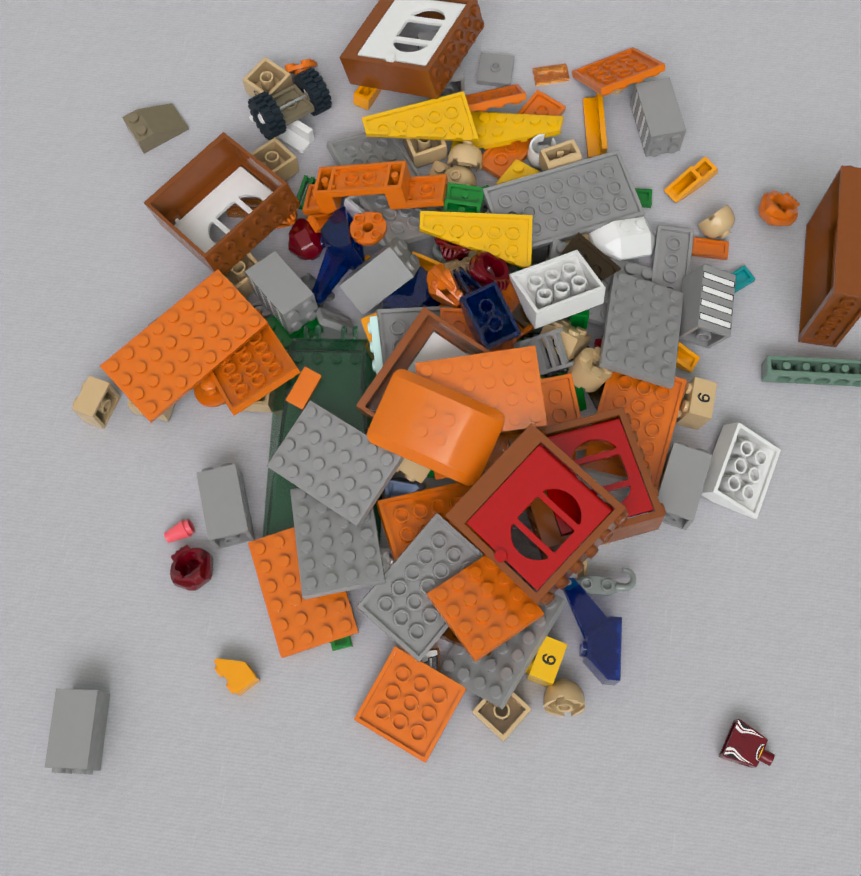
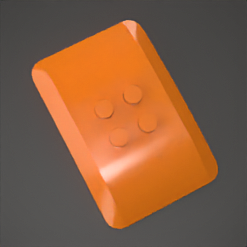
M398 369L393 373L367 431V438L369 442L464 485L473 486L482 476L504 426L505 416L501 411L408 370Z

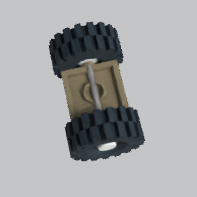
M308 68L295 75L294 85L273 96L264 91L250 98L248 108L251 110L252 119L256 122V126L260 129L261 134H264L265 138L271 140L285 133L286 126L308 114L317 116L330 109L332 102L329 89L326 88L327 85L323 82L322 76H319V73L314 68Z

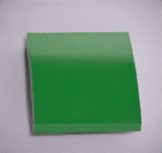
M448 182L443 212L481 213L484 197L482 189L484 187Z

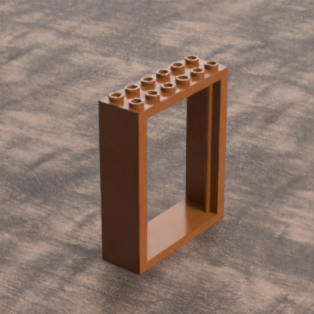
M842 165L806 225L798 342L837 347L861 317V168L851 165Z

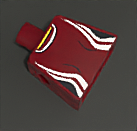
M736 719L731 725L718 757L750 768H756L759 761L770 766L775 754L765 750L768 742L767 738L742 720Z

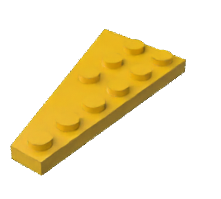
M464 91L361 117L366 137L478 142L479 140Z
M471 112L479 138L478 142H473V145L484 150L511 145V142L519 140L526 142L528 141L527 139L534 138L539 134H545L544 138L561 135L564 123L563 116ZM453 141L451 149L457 144H462L463 141Z
M420 211V232L476 252H490L497 259L501 258L507 263L524 269L531 267L533 215Z

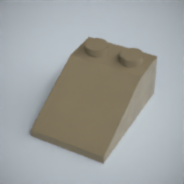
M172 103L137 109L122 117L129 132L144 154L189 130Z

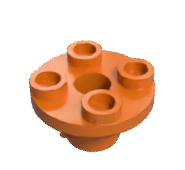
M305 59L301 61V64L291 63L285 65V70L290 74L297 75L308 68L317 67L318 64L315 60Z
M379 212L358 213L354 216L350 225V233L353 240L365 246L377 244L387 232L386 221Z
M210 374L194 387V395L201 405L217 407L226 404Z

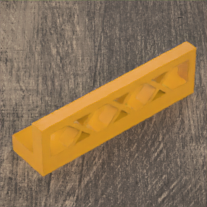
M597 92L595 97L583 98L582 101L587 159L605 154L608 149L603 95Z

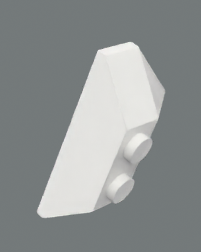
M644 217L613 221L588 234L594 246L605 255L619 261L650 256L656 241L652 228Z

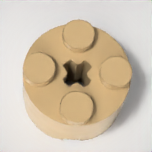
M599 347L583 349L572 360L574 365L569 366L568 374L572 373L574 385L578 388L586 389L585 392H595L614 372L598 367L601 351Z

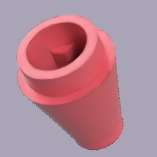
M182 519L167 532H164V536L167 542L171 543L192 537V534L195 533V528L189 519Z

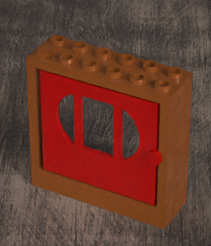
M624 407L538 429L570 458H572L573 453L579 446L589 441L607 442L616 448L573 460L580 466L614 456H620L628 479L602 487L608 492L630 487L628 496L621 502L628 511V520L621 528L617 526L612 531L614 535L607 543L658 530L666 515L663 503L659 502L657 497L659 496L658 488L651 481V470L649 466L645 465L644 451L637 444V433L635 430L632 431L630 425L631 417L629 413L625 412ZM521 434L508 437V448ZM543 443L540 444L576 476V473L573 470H571L563 461H561L553 452H551ZM552 489L544 491V494L577 524L581 523V510L573 496L562 490ZM591 489L596 495H599L594 489ZM536 498L526 509L533 533L553 552H556L572 535L570 533L574 532V529L540 498ZM538 547L541 559H548V556Z
M531 423L445 516L536 604L543 606L544 604L549 605L556 597L554 593L559 588L563 590L569 584L570 580L568 578L573 573L578 574L585 566L583 562L588 557L592 559L598 553L599 549L597 547L602 542L607 543L614 535L612 531L617 526L621 528L627 522L628 511L625 506ZM543 443L615 509L613 510L540 444ZM552 489L562 490L573 496L581 510V523L577 524L544 494V491ZM536 498H540L574 529L572 535L556 552L548 548L518 519ZM467 523V524H468L479 536H481L496 552L494 553V552H493L474 532H472L465 524ZM512 525H516L548 556V559L532 560L520 554L512 541ZM505 561H507V562H508L525 580H527L538 592L536 593L522 578H520V577L505 563Z

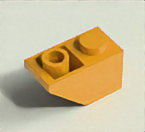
M219 658L213 660L217 665L214 667L215 671L221 678L223 676L228 681L226 686L232 694L236 693L241 696L260 681L246 662Z

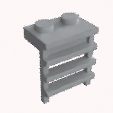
M563 327L513 343L514 348L536 346L540 375L574 365L573 361L569 362L560 335V332L564 331ZM551 335H553V339H554V342H555V345H556V348H557V351H558V354H559V358H560V361H561V364H562V365H560V363H559V360H558V357H557V354H556V351H555V348H554V345H553V341H552ZM542 338L544 339V342H545V345H546V348H547V351H548V354H549V358H550V361H551V364H552V368H551V366H550V363H549V360H548V357H547V354H546V351H545V347H544Z

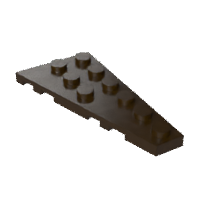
M579 232L559 255L578 250L600 281L605 280L622 269ZM519 303L509 317L524 329L531 322L527 318L521 303Z

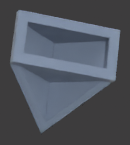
M402 477L391 478L385 487L386 499L422 491L426 488V485L416 481L413 483Z

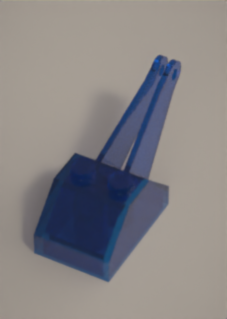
M345 206L335 210L320 230V243L323 248H326V252L312 290L316 303H322L326 300L349 269L354 270L365 262L363 245L356 243L351 236L350 225L353 217Z
M462 267L458 268L459 273L456 269L452 270L453 276L464 296L460 297L459 301L466 323L477 343L487 350H491L522 334L496 281L482 287Z

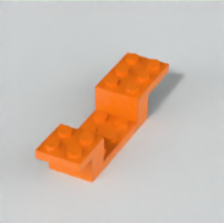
M406 161L319 167L315 184H309L302 211L304 215L339 213L342 197L385 194L390 210L444 206L448 178L447 174L411 177Z

